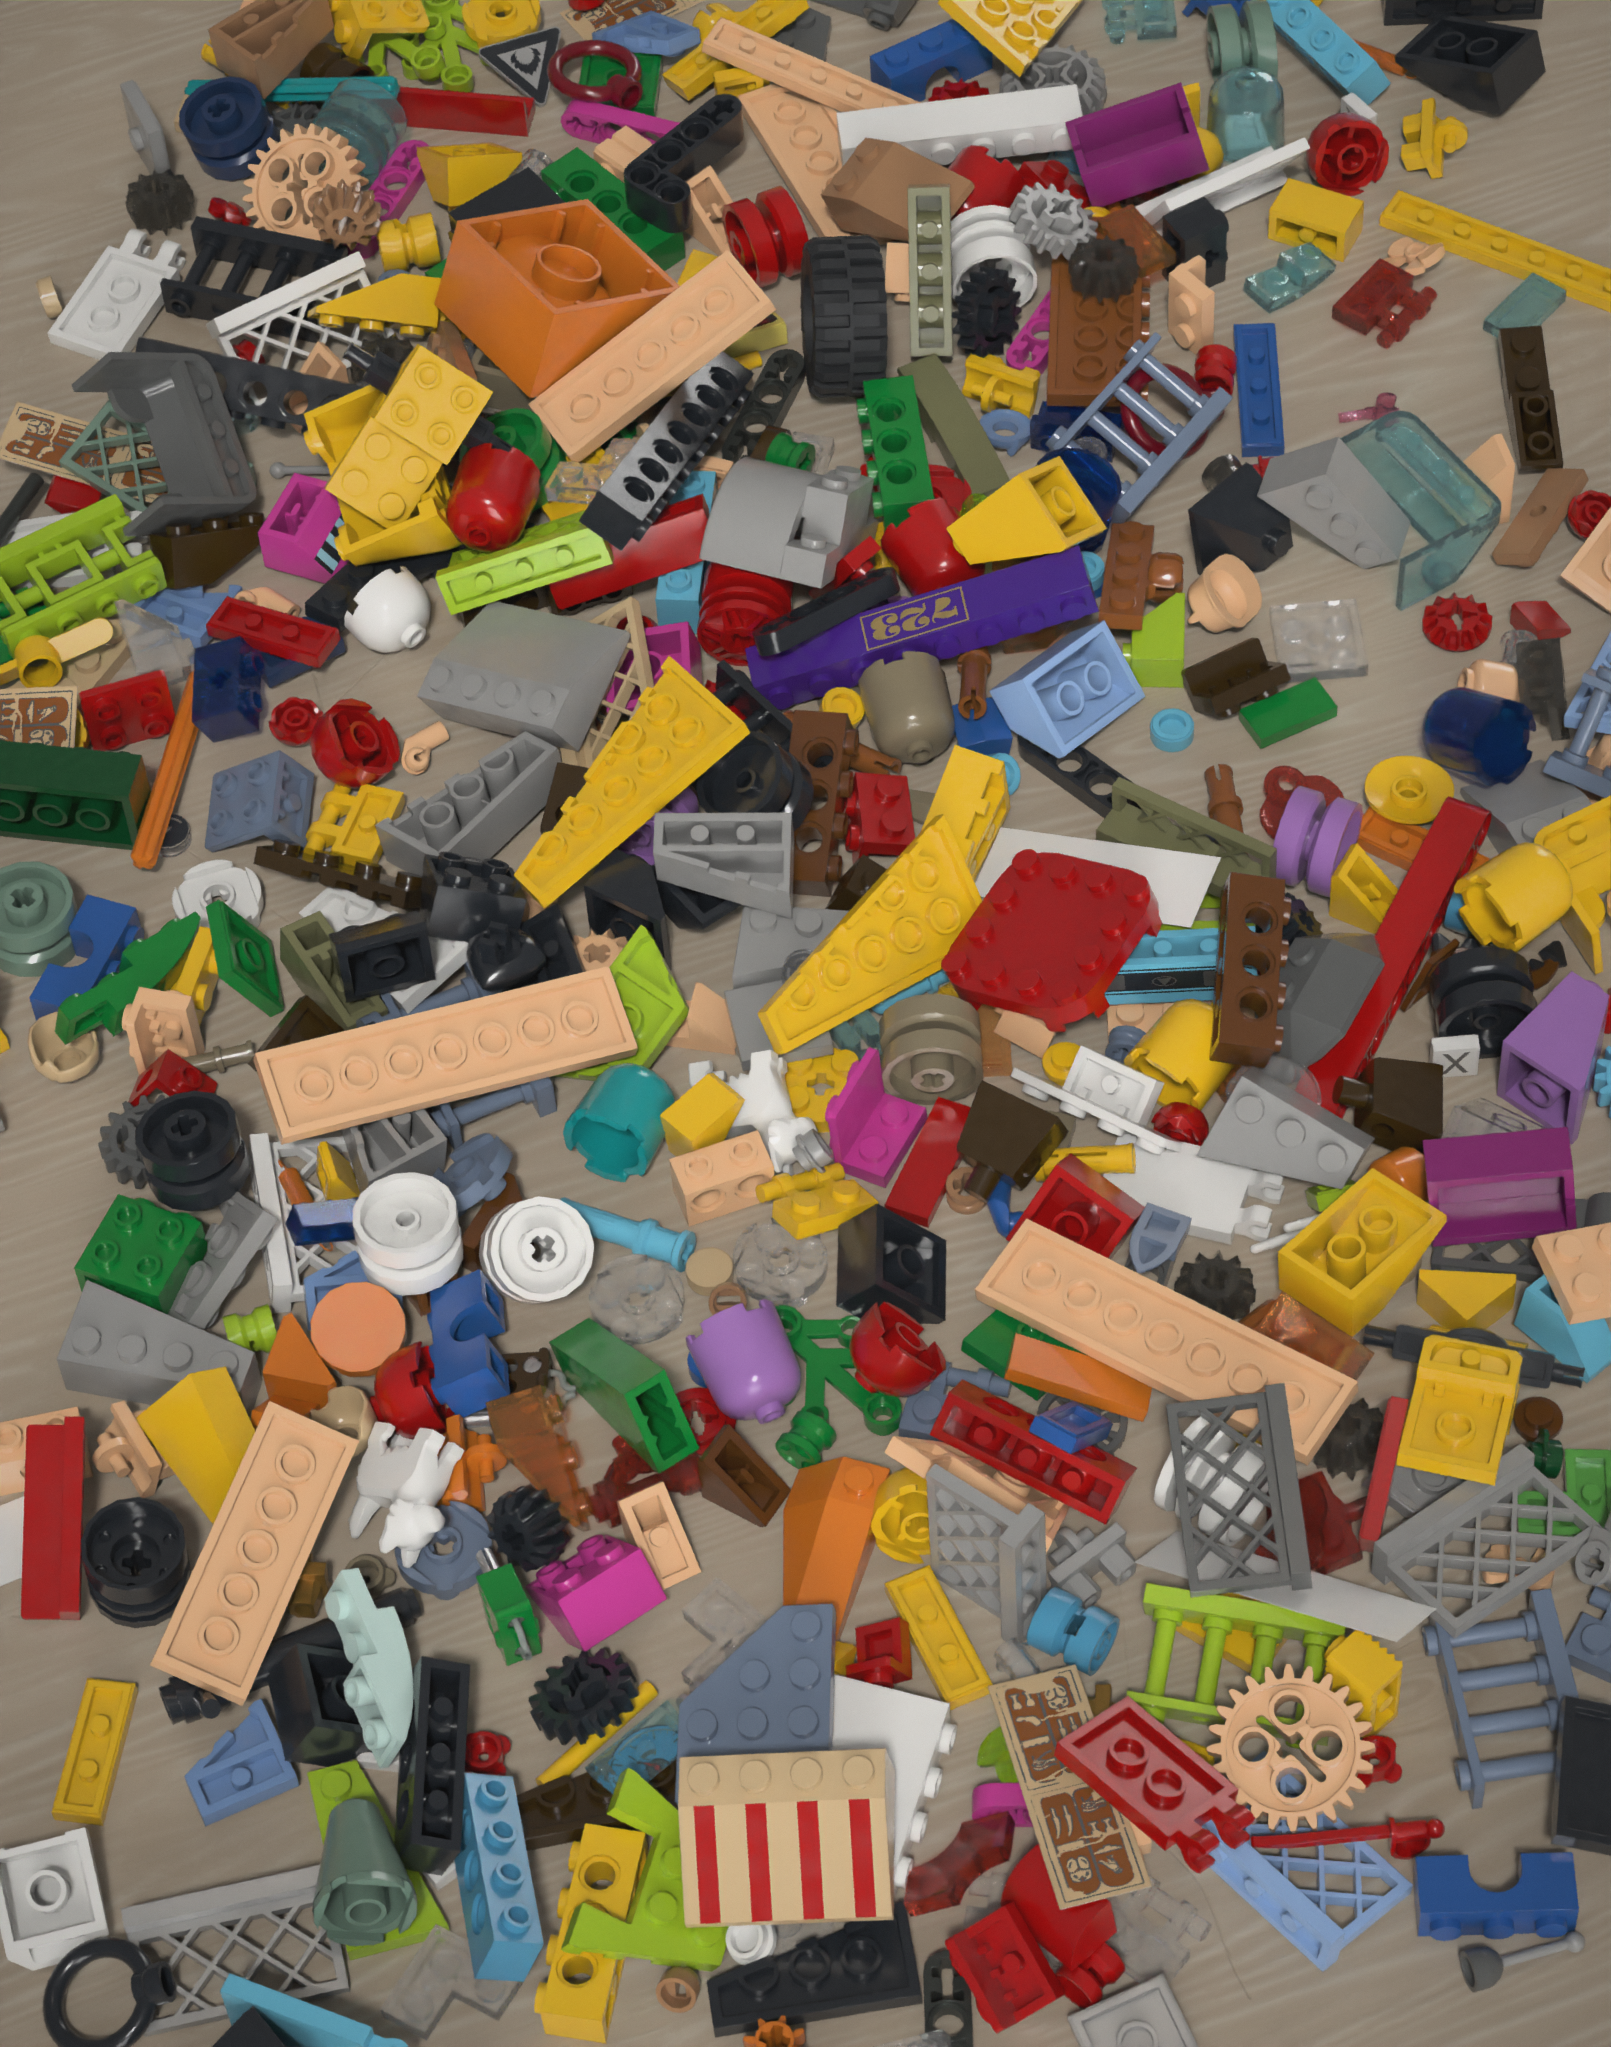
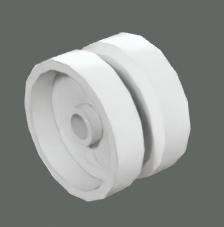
M416 1172L397 1173L373 1182L359 1195L353 1207V1230L358 1244L360 1265L369 1282L385 1288L389 1293L401 1296L418 1295L443 1286L456 1274L463 1260V1240L458 1221L456 1200L448 1186L433 1176Z
M538 1196L507 1205L491 1217L481 1235L479 1259L484 1275L498 1293L514 1302L537 1304L565 1297L583 1283L592 1266L594 1243L589 1225L575 1208L559 1199ZM531 1242L538 1244L541 1248V1255L535 1260L531 1256L535 1251V1248L530 1244Z

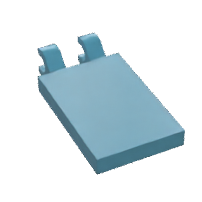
M229 1973L220 1990L231 2025L247 2010L254 2007L285 2047H408L401 2039L384 2038L374 2034L371 2026Z

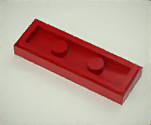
M228 596L206 624L208 636L319 669L341 640L337 628Z
M941 1097L937 1098L884 1204L885 1208L915 1224L929 1228L946 1193V1180L954 1170L958 1169L962 1161L961 1156L957 1153V1144L971 1107Z
M1391 1396V1399L1388 1398L1359 1532L1358 1547L1362 1551L1373 1553L1374 1542L1379 1540L1382 1535L1396 1470L1397 1454L1408 1414L1409 1399Z

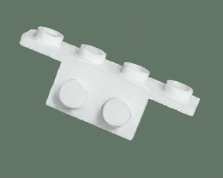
M1080 1046L1063 1087L1032 1072L1013 1068L1010 1076L1024 1082L1023 1092L1047 1101L1049 1095H1052L1062 1100L1059 1106L1061 1110L1085 1119L1088 1112L1100 1118L1097 1124L1099 1128L1117 1136L1123 1137L1126 1130L1138 1136L1135 1144L1141 1148L1161 1155L1164 1148L1179 1152L1183 1143L1146 1126L1164 1086L1162 1081L1085 1046Z

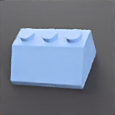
M1105 620L1070 632L989 690L1010 730L1058 759L1066 756L1145 697Z

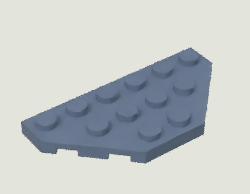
M833 1604L782 1606L679 1704L675 1802L677 1806L680 1757L832 1750L836 1610Z

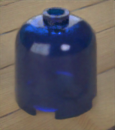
M1455 687L1441 693L1430 704L1422 723V742L1427 755L1442 768L1491 787L1500 782L1508 785L1524 771L1532 757L1533 752L1528 750L1527 746L1529 730L1535 732L1536 723L1532 711L1521 702L1476 689Z

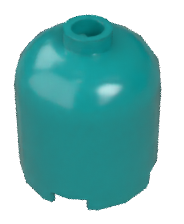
M623 1063L609 1067L597 1077L566 1121L563 1130L566 1147L572 1151L575 1146L578 1152L587 1159L584 1167L605 1179L626 1182L629 1175H644L665 1138L660 1114L675 1102L673 1091L667 1082L656 1072L642 1065Z

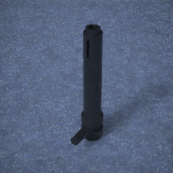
M398 1588L373 1598L377 1609L395 1607L403 1629L414 1625V1619L422 1616L420 1606L411 1588L406 1591ZM327 1617L272 1640L249 1693L269 1685L267 1677L296 1643L344 1651L343 1641L334 1621ZM175 1676L168 1678V1684L158 1687L162 1702L173 1725L181 1721L190 1724L201 1719V1713L204 1717L213 1719L219 1715L221 1710L230 1707L232 1701Z

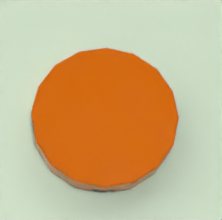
M368 1282L346 1283L330 1290L317 1304L310 1320L311 1341L319 1357L325 1365H329L332 1369L339 1371L340 1374L349 1377H366L376 1374L385 1359L403 1348L407 1339L406 1318L398 1300L385 1288Z

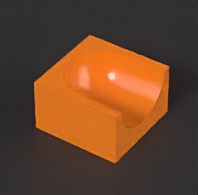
M588 199L458 220L434 305L529 398L541 395L674 292L680 285Z

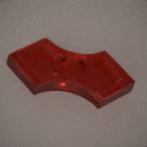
M1009 1811L961 1823L957 1836L942 1853L927 1863L912 1868L909 1871L904 1906L910 1917L960 1905L965 1891L980 1875L994 1866L1009 1861L1015 1831V1822Z

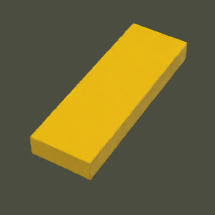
M930 1565L884 1583L885 1593L897 1616L909 1623L910 1641L941 1701L950 1703V1710H953L990 1694L988 1686L993 1684Z
M87 1678L51 1811L54 1820L104 1826L138 1695L136 1683Z

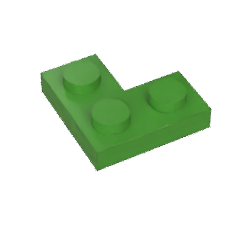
M1565 1449L1563 1458L1564 1493L1604 1527L1611 1510V1450ZM1524 1491L1518 1495V1504L1547 1507V1499L1538 1491ZM1517 1518V1532L1546 1535V1520ZM1553 1521L1552 1535L1574 1537L1582 1532L1573 1522Z

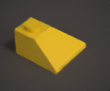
M492 142L417 147V156L432 199L435 202L448 206V211H452L506 180L522 162V152Z

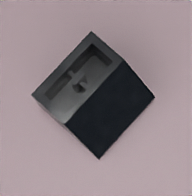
M440 852L438 856L425 854L420 915L426 923L428 936L468 942L471 938L487 929L491 921L507 924L508 927L520 930L527 899L520 884L513 876L515 873L513 868L509 867L507 863L496 859H484L482 863L467 861L463 856L452 852Z

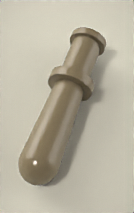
M248 1040L246 1044L221 1050L219 1046H214L213 1052L183 1057L182 1059L203 1073L218 1069L220 1074L226 1072L225 1067L249 1062L255 1053L251 1040Z

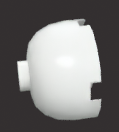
M400 566L401 572L397 574L391 568L371 579L353 599L358 604L354 614L352 615L348 610L345 614V627L371 650L389 653L406 647L412 648L426 634L425 628L431 613L429 595L419 580L406 567Z

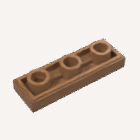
M1547 468L1492 552L1497 565H1517L1521 568L1534 566L1567 515L1571 500L1575 495H1580L1589 481L1584 469Z

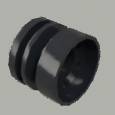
M141 1497L117 1500L101 1508L86 1525L81 1539L82 1560L90 1596L99 1612L115 1624L131 1628L156 1626L171 1618L191 1575L184 1529L175 1513L158 1501Z

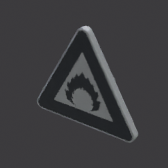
M554 26L488 45L479 49L478 56L523 95L534 98L535 105L544 107L550 88L547 66L550 58L558 50L561 29Z

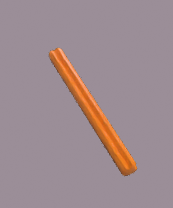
M194 670L188 676L130 855L134 860L133 865L138 869L142 867L151 869L156 865L213 686V682L210 679L211 674L205 670L202 672Z

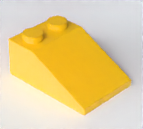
M1372 1168L1278 1251L1279 1289L1353 1337L1386 1307L1447 1222V1215Z

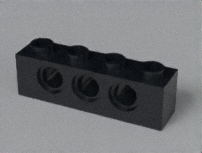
M421 1656L412 1669L414 1698L412 1719L407 1739L399 1753L394 1844L406 1870L442 1876L461 1851L470 1664Z

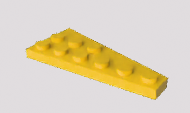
M938 0L937 4L953 20L971 33L981 45L990 50L1017 76L1021 77L1083 0Z
M668 656L660 667L663 674L653 688L647 686L638 698L641 705L631 720L621 722L583 776L586 783L575 798L569 796L560 808L563 816L552 831L543 832L513 876L520 886L544 909L750 734L746 724L672 657Z
M944 814L935 816L757 1013L775 1053L781 1055L797 1048L942 969V959L947 955L952 943L982 902V898Z

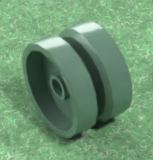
M1267 0L1243 2L1239 17L1231 3L1209 6L1206 25L1207 47L1211 73L1218 94L1240 91L1244 84L1245 75L1253 89L1276 86L1278 78L1277 43L1273 17Z
M39 861L17 862L0 868V969L3 972L19 977H40L48 963L63 967L74 958L75 951L68 928L78 912L77 904L68 878L56 867Z

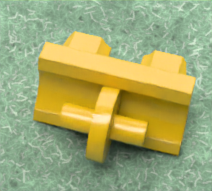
M1434 97L1422 100V113L1403 117V132L1409 144L1401 145V158L1406 170L1410 172L1427 168L1431 179L1443 177L1444 151L1452 153L1465 145L1468 139V129L1463 122L1457 120L1454 116H1448L1444 120L1436 116V101Z
M971 354L965 362L966 377L962 388L963 395L980 401V407L983 411L991 413V411L998 407L1018 411L1030 418L1035 411L1040 372L1029 367L1017 370L1005 366L1006 364L1002 358L991 354L984 358Z

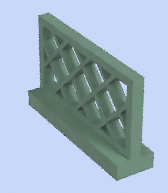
M110 399L59 460L61 467L86 481L91 487L107 497L116 494L123 507L130 511L143 512L148 508L144 504L143 495L168 491L165 482L141 486L139 469L159 466L157 457L136 458L134 443L150 441L145 424L129 422L118 416L112 407ZM113 416L126 424L127 435L103 438L101 429ZM132 429H134L135 431H137V432H139V433H133V434H132ZM96 435H98V439H97V440H93L94 437H95ZM130 445L131 461L107 464L105 448ZM100 449L101 466L84 468L75 462L82 452ZM247 461L256 486L254 465ZM134 470L136 487L118 489L111 485L109 474ZM104 475L105 480L101 479L98 476ZM138 496L139 502L132 497Z

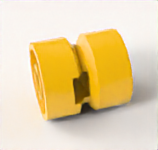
M431 212L409 216L404 224H401L398 219L381 222L376 236L384 272L393 269L407 271L411 263H414L418 268L437 265L441 262Z

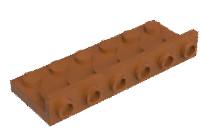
M1091 217L1090 220L1098 223V227L1095 230L1097 236L1083 257L1080 258L1074 255L1073 259L1068 261L1063 254H1060L1057 260L1052 258L1047 406H1089L1128 363L1123 357L1138 339L1144 343L1149 340L1150 322H1141V317L1150 318V292H1142V288H1150L1151 263H1143V259H1151V234H1143V217ZM1148 384L1139 393L1147 402ZM1113 396L1104 407H1120V400Z

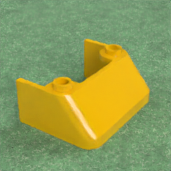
M1611 795L1543 827L1534 839V843L1545 847L1553 854L1560 855L1570 868L1571 874L1569 877L1573 887V900L1569 910L1560 921L1595 975L1603 972L1600 931L1598 929L1603 925L1606 918L1605 905L1599 895L1611 889Z

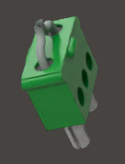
M484 1548L486 1558L492 1569L490 1570L482 1550H479L476 1554V1559L483 1574L476 1576L486 1621L494 1636L496 1646L500 1649L506 1666L524 1659L531 1660L532 1656L542 1653L538 1637L541 1631L539 1619L533 1614L531 1603L522 1588L512 1564L508 1563L499 1567L492 1550Z

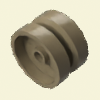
M924 994L897 1001L884 1011L879 1020L882 1051L881 1072L883 1086L892 1096L915 1104L934 1105L938 1097L956 1101L965 1098L979 1087L984 1078L980 1047L979 1013L970 1003L955 996Z

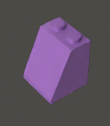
M1573 971L1503 1040L1497 1096L1547 1129L1568 1127L1570 1144H1573L1578 1139L1594 1080L1596 1063L1601 1055L1610 996L1598 984L1583 979Z

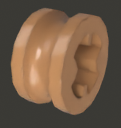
M972 1167L958 1168L946 1180V1198L949 1207L955 1212L964 1215L975 1214L981 1211L987 1204V1202H983L972 1195H961L963 1187L974 1169Z

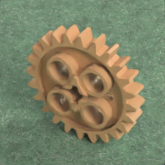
M310 123L307 130V128L295 124L294 134L281 129L280 142L270 137L267 139L270 148L267 153L257 149L256 154L261 160L260 164L248 165V168L255 173L254 179L244 180L243 184L252 188V193L244 196L243 201L254 205V207L247 211L246 217L257 220L253 226L254 228L331 243L330 239L321 240L319 235L320 229L313 227L312 218L315 198L318 195H322L323 188L327 184L337 188V184L341 179L350 187H353L358 181L361 187L369 183V180L358 175V173L366 165L355 159L359 153L358 149L348 145L349 140L340 134L336 135V132L328 127L322 130L321 127ZM324 160H326V167L321 174H319V166ZM288 167H290L289 175L283 181V173ZM292 206V214L285 220L286 212Z
M1286 1664L1283 1678L1276 1679L1272 1670L1267 1667L1264 1673L1265 1683L1259 1685L1248 1675L1245 1679L1249 1692L1243 1695L1235 1689L1231 1688L1229 1690V1694L1235 1704L1232 1709L1226 1706H1217V1713L1225 1720V1724L1210 1725L1209 1731L1210 1734L1221 1739V1743L1207 1746V1753L1210 1756L1222 1758L1221 1762L1212 1767L1223 1776H1227V1779L1239 1788L1236 1803L1244 1807L1247 1805L1251 1807L1250 1811L1255 1817L1252 1825L1256 1824L1263 1815L1268 1816L1270 1832L1274 1833L1281 1820L1288 1822L1291 1834L1297 1833L1299 1820H1306L1312 1831L1316 1832L1318 1831L1317 1816L1324 1814L1334 1824L1337 1822L1334 1810L1337 1804L1349 1810L1354 1808L1348 1792L1350 1790L1359 1793L1366 1792V1786L1357 1778L1358 1773L1371 1774L1374 1768L1372 1764L1361 1759V1756L1376 1752L1375 1743L1360 1740V1737L1371 1732L1372 1725L1371 1722H1355V1719L1364 1711V1707L1361 1702L1346 1706L1345 1703L1351 1693L1350 1688L1345 1686L1333 1693L1331 1691L1333 1686V1676L1331 1674H1327L1318 1684L1314 1682L1313 1669L1310 1666L1306 1668L1301 1679L1295 1678L1291 1664ZM1289 1701L1297 1702L1305 1709L1302 1719L1292 1725L1283 1724L1276 1718V1712L1280 1705ZM1261 1716L1266 1718L1288 1743L1294 1744L1299 1739L1301 1741L1299 1746L1303 1757L1314 1767L1322 1771L1326 1776V1780L1324 1782L1317 1781L1301 1762L1291 1754L1284 1759L1281 1758L1283 1751L1279 1741L1257 1724V1718ZM1323 1737H1334L1342 1744V1751L1339 1756L1328 1761L1316 1757L1313 1753L1316 1742ZM1252 1738L1262 1739L1269 1745L1265 1758L1257 1762L1247 1761L1240 1754L1243 1744ZM1288 1774H1299L1307 1782L1304 1792L1294 1798H1288L1280 1794L1278 1791L1280 1780Z

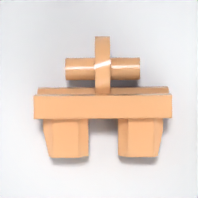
M125 1400L113 1403L110 1410L114 1415V1419L106 1428L105 1433L97 1437L99 1447L92 1456V1462L99 1472L109 1473L115 1471L116 1475L120 1478L128 1475L141 1498L153 1496L156 1492L158 1480L165 1479L175 1473L156 1447L151 1446L150 1439L141 1429L136 1419L146 1409L131 1412Z

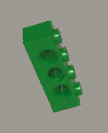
M578 147L541 170V179L565 203L588 199L664 271L685 258L683 232H664L631 212L626 204L624 183Z
M913 375L863 381L864 398L856 399L859 424H867V429L861 430L864 455L872 454V460L866 461L867 477L874 478L873 486H877L878 492L871 493L874 518L882 517L884 532L890 523H893L897 528L904 520L909 518L910 515L907 510L910 507L926 500L934 499Z

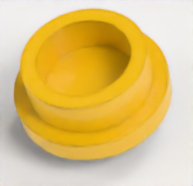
M1059 1042L1050 1046L1044 1052L1042 1068L1052 1082L1060 1086L1064 1085L1080 1048L1079 1045L1071 1042Z

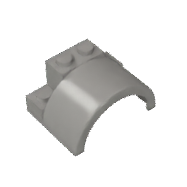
M744 457L731 467L717 492L706 524L699 558L822 588L834 580L838 561L870 535L875 540L878 519L868 517L874 478L862 476L860 469L851 466H836V469H832L822 475L760 459ZM794 536H800L801 538L800 540H794Z

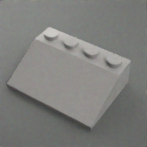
M497 601L491 602L434 658L417 697L443 719L512 736H518L527 731L553 746L579 752L631 634L622 629Z

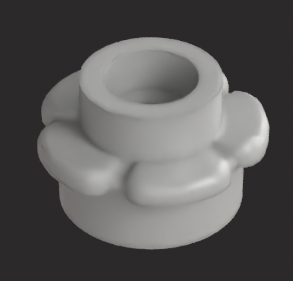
M811 1129L804 1135H796L795 1139L798 1145L792 1148V1151L799 1163L807 1172L816 1168L818 1172L824 1173L826 1171L824 1166L834 1160V1156L826 1142L815 1129Z

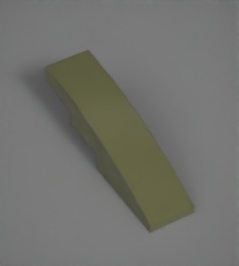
M933 354L898 367L897 373L899 377L913 375L921 423L930 442L936 441L948 468L954 470L963 483L964 479L969 483L972 491V502L990 496L1009 482L1010 479L978 418L938 356Z

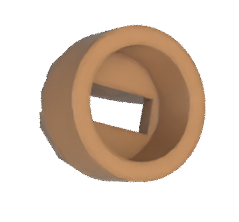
M720 1283L710 1294L708 1303L712 1315H715L740 1303H743L746 1309L747 1295L744 1289L736 1283ZM717 1296H740V1302H717Z
M672 1966L661 1976L656 1987V1997L659 2003L669 2011L676 2013L687 2012L696 2003L700 1994L701 1982L698 1975L691 1968ZM680 1984L685 1986L686 1994H679Z

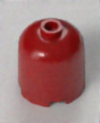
M971 145L963 148L948 169L971 180L975 188L953 215L951 221L960 213L974 207L996 205L1010 209L1018 192L1020 193L1026 185L1020 172L1006 158L1000 163L993 157L986 155L989 149L984 146Z
M484 443L472 447L462 457L448 499L445 515L452 533L458 541L468 548L480 552H497L506 549L520 538L540 494L539 478L541 474L533 460L517 448L512 447L510 452L502 449H491V443Z
M942 498L926 500L910 507L907 510L910 517L904 520L897 528L893 523H890L881 537L882 551L913 596L985 575L986 563L970 565L966 558L954 547L953 538L946 528L962 516L955 505H947L946 501Z

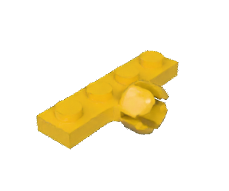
M758 0L742 12H735L722 3L707 4L706 9L712 14L709 16L704 11L699 10L692 25L699 28L701 43L662 74L667 86L689 101L714 82L713 72L735 67L702 52L704 40L720 17L771 38L810 8L807 1Z

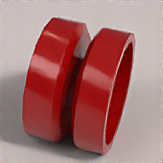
M780 185L757 193L755 204L748 198H744L724 205L722 212L723 226L731 254L760 288L777 282L779 271L786 277H792L801 273L802 251L804 244L809 241L799 210L786 189Z

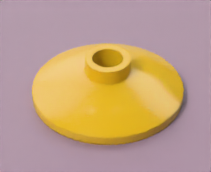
M1396 756L1379 762L1369 771L1365 779L1364 793L1371 808L1384 818L1402 824H1423L1435 820L1448 796L1454 798V784L1449 774L1441 766L1428 759L1417 756Z

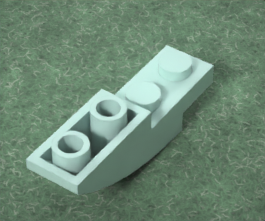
M359 1568L341 1570L324 1600L327 1615L330 1620L334 1621L343 1641L345 1656L354 1666L343 1683L344 1694L348 1705L355 1711L363 1730L365 1745L369 1750H372L379 1769L388 1768L407 1739L412 1719L414 1698L410 1653L395 1607L377 1609Z

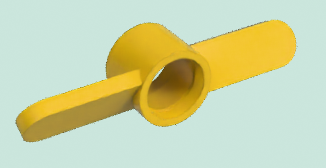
M97 617L52 638L42 635L26 637L16 646L14 650L15 659L0 665V686L17 678H20L21 683L27 688L55 686L62 677L61 663L107 643L112 638L114 632L112 623L106 618ZM34 660H49L46 664L38 667L27 666Z

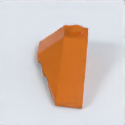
M844 1456L799 1469L783 1509V1606L833 1604L836 1610L835 1641L838 1642L840 1641L876 1543V1537L873 1531H871V1520L877 1489L890 1476V1468Z

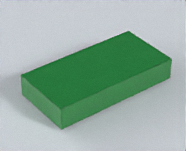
M1314 677L1242 708L1239 711V721L1258 747L1262 749L1336 717L1338 706L1318 679Z

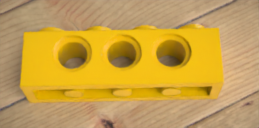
M585 1823L581 1842L573 1841L568 1862V1870L573 1872L570 1888L562 1887L557 1906V1917L562 1919L559 1935L551 1934L547 1945L546 1965L551 1966L547 1982H539L535 1996L534 2011L541 2014L545 2034L605 2044L607 2042L626 1957L622 1960L603 1958V1954L584 1951L579 1955L562 1951L561 1947L574 1909L582 1902L626 1923L649 1853L646 1833ZM600 1880L613 1882L608 1888L603 1890L591 1888L592 1884ZM576 1974L591 1976L583 1984L575 1985L568 1982Z

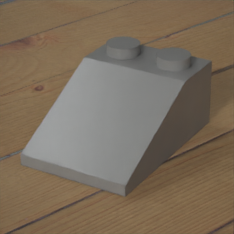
M1541 759L1462 787L1460 791L1465 802L1492 811V819L1487 837L1498 854L1520 843H1534L1536 834L1543 827L1591 805V802L1573 784L1544 773L1543 770L1546 763Z

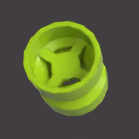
M268 1304L255 1307L251 1314H247L244 1317L237 1313L222 1317L229 1342L252 1352L262 1350L265 1353H270L277 1332Z

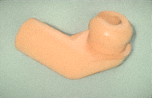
M268 587L242 590L235 596V599L298 617L300 613V607Z
M440 721L405 739L401 754V764L407 772L418 775L427 770L431 750L449 740V734Z

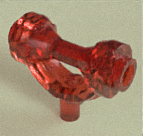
M618 1435L612 1441V1446L618 1456L612 1459V1463L607 1469L603 1480L592 1485L594 1494L588 1496L587 1499L597 1523L600 1524L606 1521L610 1529L622 1525L617 1501L660 1481L664 1482L668 1492L680 1493L683 1496H692L701 1492L702 1487L698 1470V1460L700 1457L696 1452H693L658 1474ZM656 1472V1474L632 1484L627 1483L634 1479L637 1474Z

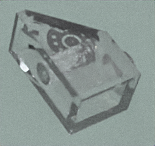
M126 600L115 601L117 619L136 675L139 676L157 670H164L168 686L187 681L190 672H192L191 664L197 663L190 637L182 640L177 625Z

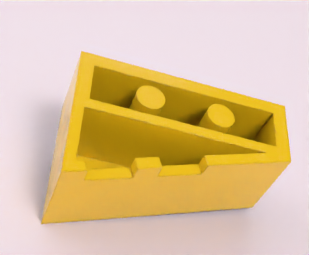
M954 745L921 829L922 831L935 816L944 814L973 880H975L1011 808L1004 761Z

